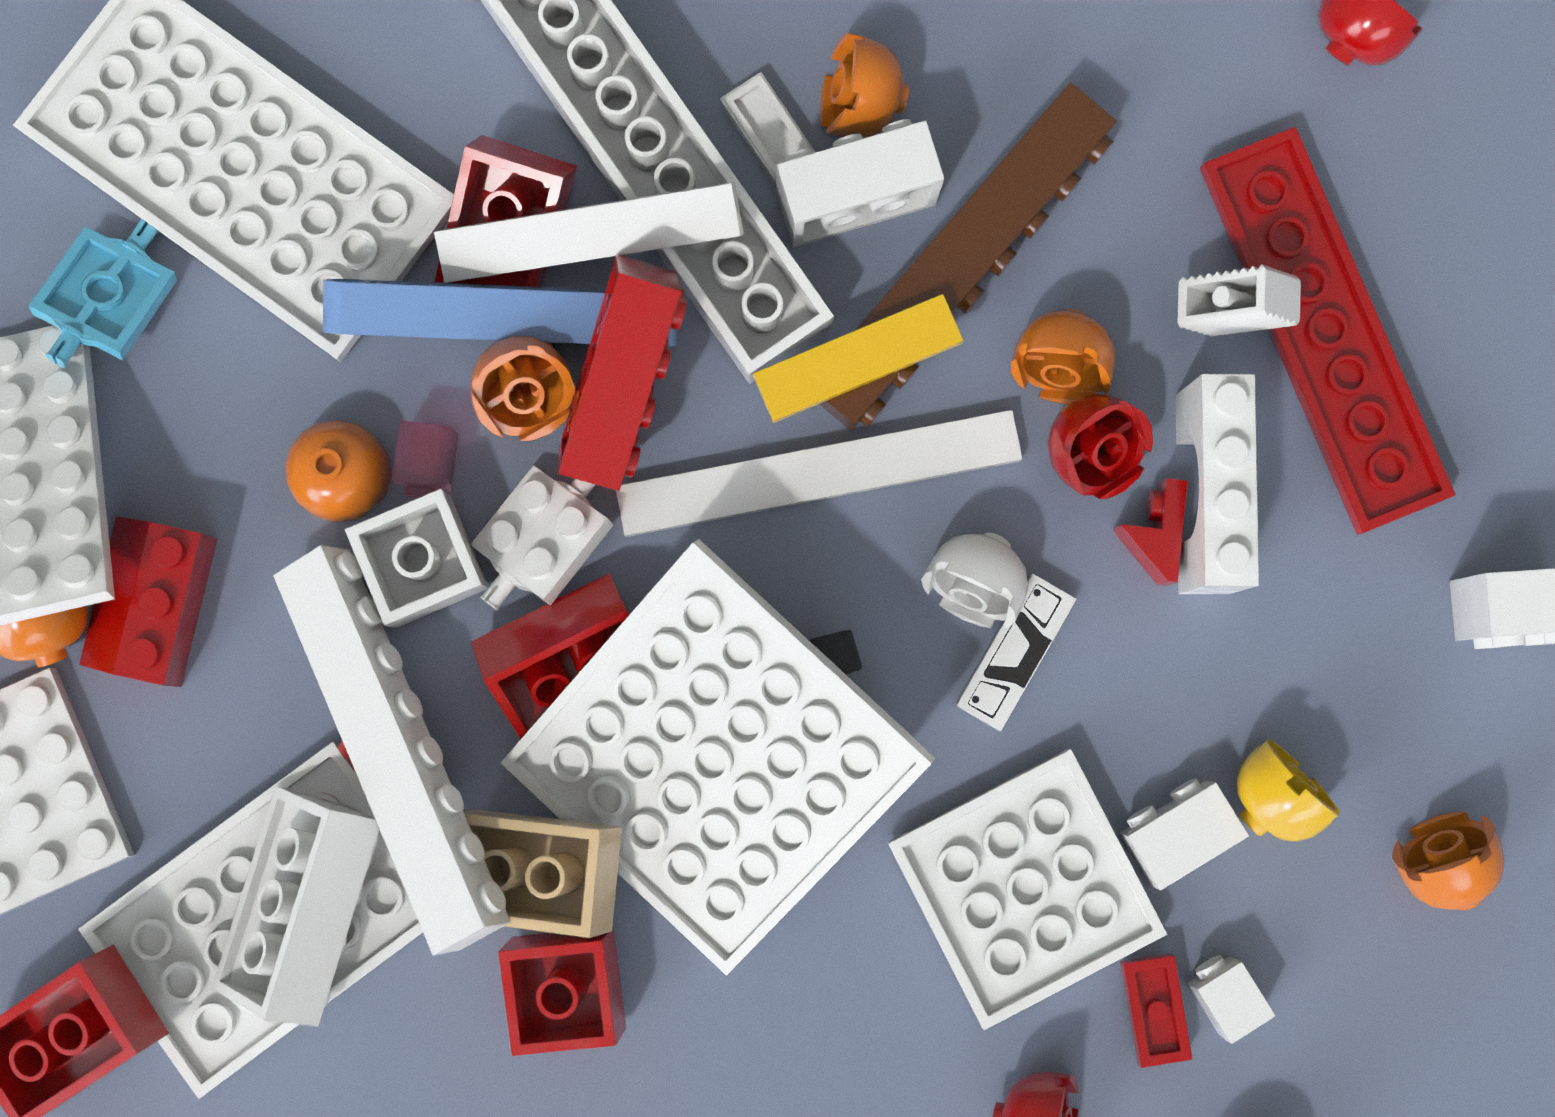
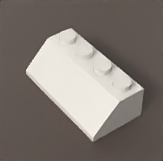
M275 786L212 989L263 1020L319 1026L323 1010L330 999L331 984L340 956L346 948L347 933L354 910L362 896V885L368 865L378 845L380 829L374 817L350 807Z

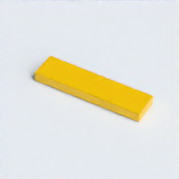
M941 294L755 372L753 377L772 422L775 423L961 345L963 338L946 299Z

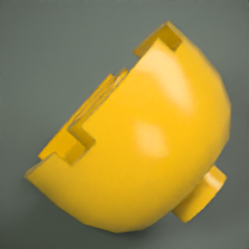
M1271 739L1256 747L1240 767L1237 776V794L1245 809L1239 815L1248 827L1259 836L1268 831L1278 839L1298 842L1313 838L1333 823V820L1339 816L1340 810L1313 777L1310 780L1297 767L1301 764Z

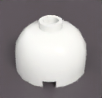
M972 533L953 537L941 546L930 561L921 579L923 589L928 595L932 588H934L937 593L943 596L939 606L964 621L991 628L995 620H1005L1003 628L1011 627L1024 605L1028 591L1027 573L1024 564L1016 552L1011 549V544L1005 538L995 533H985L984 535Z

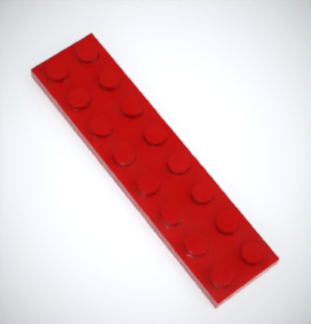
M1296 126L1203 163L1199 169L1242 269L1243 267L1250 269L1252 266L1259 268L1262 264L1295 275L1301 280L1299 323L1296 326L1269 329V332L1356 534H1363L1456 496Z

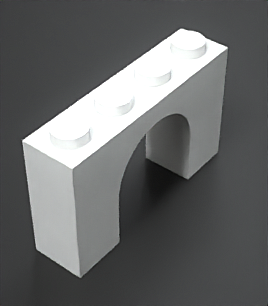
M1201 374L1175 395L1176 444L1195 445L1199 470L1197 519L1191 538L1181 544L1178 594H1232L1259 586L1255 374Z

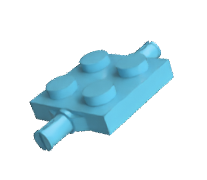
M142 218L126 241L107 238L85 226L29 304L32 315L56 326L61 331V335L49 352L45 354L52 363H58L60 367L65 368L80 344L97 347L123 361L177 282L174 271L151 260L145 253V250L159 231Z

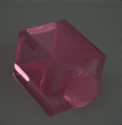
M400 420L391 481L400 487H405L404 495L408 497L420 498L439 489L450 493L459 434L450 426Z

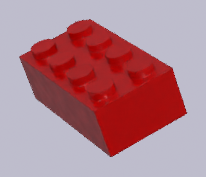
M616 254L575 390V396L572 400L570 413L560 440L558 474L620 491L624 476L631 478L634 476L641 448L637 447L639 434L637 433L639 427L648 429L656 405V399L652 398L654 378L663 380L670 362L672 350L668 349V333L670 328L679 330L687 306V299L683 298L684 289L680 288L675 271Z

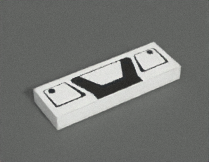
M1031 574L1027 580V595L1016 621L1008 628H1003L1005 620L1003 621L955 704L958 708L998 731L1003 729L1077 600L1035 574Z

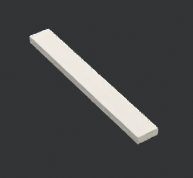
M1013 410L624 484L621 485L620 491L616 490L624 536L630 537L1020 462L1022 454Z

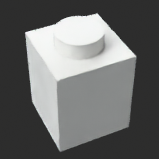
M1218 955L1205 961L1195 969L1197 977L1187 982V985L1219 1036L1231 1044L1275 1017L1274 1012L1244 964L1231 956L1223 959L1222 955Z

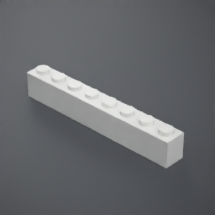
M318 546L274 574V579L432 955L462 950L511 923L505 910V896L501 888L492 880L484 861L485 852L483 845L470 829L463 812V799L459 791L451 785L442 764L443 754L441 748L428 732L422 718L423 708L421 702L409 688L402 671V658L397 649L390 644L376 604L370 598L362 579L363 573L357 558L351 553L350 549Z

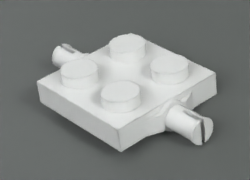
M532 466L470 544L475 550L490 560L495 570L499 573L485 593L480 596L483 601L498 611V608L508 595L517 587L534 593L548 605L554 602L613 527L610 520L595 510L586 498L595 487V484L574 479L569 485L565 482L553 480L537 467Z

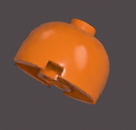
M846 33L842 36L831 56V60L839 61L834 76L825 75L820 100L821 126L828 127L825 131L827 134L840 137L851 134H862L863 138L874 136L881 132L883 127L890 124L895 113L901 114L908 100L909 87L908 84L903 83V71L896 54L886 45L868 37L852 33Z
M1075 309L1053 311L1036 317L1020 334L1011 361V374L1017 384L1025 390L1027 382L1033 386L1043 388L1044 390L1039 394L1040 398L1051 402L1069 404L1087 395L1096 394L1100 391H1104V394H1107L1110 391L1114 373L1115 348L1107 330L1084 312Z
M511 336L493 343L479 356L472 370L471 399L479 421L493 434L503 437L504 433L509 436H519L520 441H532L551 434L566 421L570 413L569 406L573 396H575V385L565 359L550 343L533 336Z
M343 420L318 422L301 432L290 446L285 462L287 485L297 503L313 516L336 523L354 521L365 516L366 512L370 511L376 503H380L385 497L391 479L389 456L379 440L362 426Z
M87 606L1 625L0 655L16 662L35 659L37 667H44L68 657L65 647L78 640L86 627Z
M1467 812L1438 815L1411 828V835L1416 836V838L1408 841L1404 847H1402L1400 840L1397 841L1393 848L1392 859L1399 875L1414 897L1433 908L1468 910L1478 906L1482 900L1495 890L1502 880L1505 856L1496 828L1488 817L1480 815L1482 820L1480 822L1471 821Z

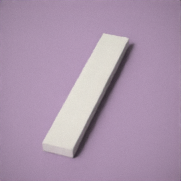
M735 182L434 232L444 283L616 256V254L624 255L719 240L744 234Z

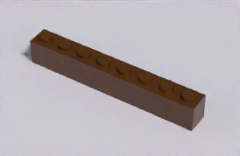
M1070 82L855 330L941 294L944 295L952 315L958 309L966 314L985 292L979 286L991 271L998 277L1015 258L1017 252L1011 247L1023 234L1031 239L1050 216L1044 209L1055 196L1063 202L1079 184L1082 178L1076 172L1087 159L1095 165L1111 147L1114 141L1108 135L1117 120ZM913 364L819 405L851 432L860 422L869 427L887 405L881 400L883 395L893 384L897 388L902 389L920 366Z

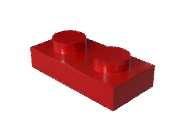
M1169 953L1120 961L1137 1064L1141 1068L1193 1060L1175 955Z

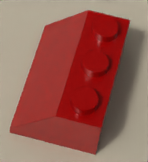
M116 516L109 543L115 599L94 604L79 665L157 685L181 687L218 539L194 531Z
M610 573L554 600L551 605L546 604L471 641L483 680L520 740L631 614Z

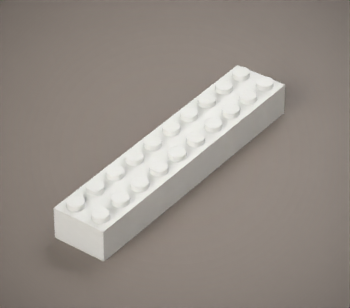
M480 0L620 200L735 182L743 235L655 249V251L667 268L677 273L681 288L684 289L690 301L749 385L755 381L753 373L788 359L832 328L834 315L612 0Z

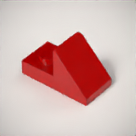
M1167 478L1157 484V490L1150 491L1147 500L1146 518L1153 521V528L1119 525L1113 529L1116 536L1157 585L1168 586L1178 582L1188 480Z

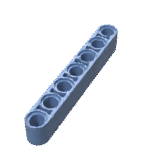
M323 279V332L347 335L503 340L511 336H533L552 343L590 344L606 290L363 279ZM670 328L667 337L669 338L668 347L677 346L678 330Z

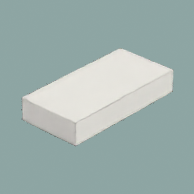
M762 72L720 98V105L774 185L776 184L777 164L784 162L783 158L787 154L804 148L813 149Z

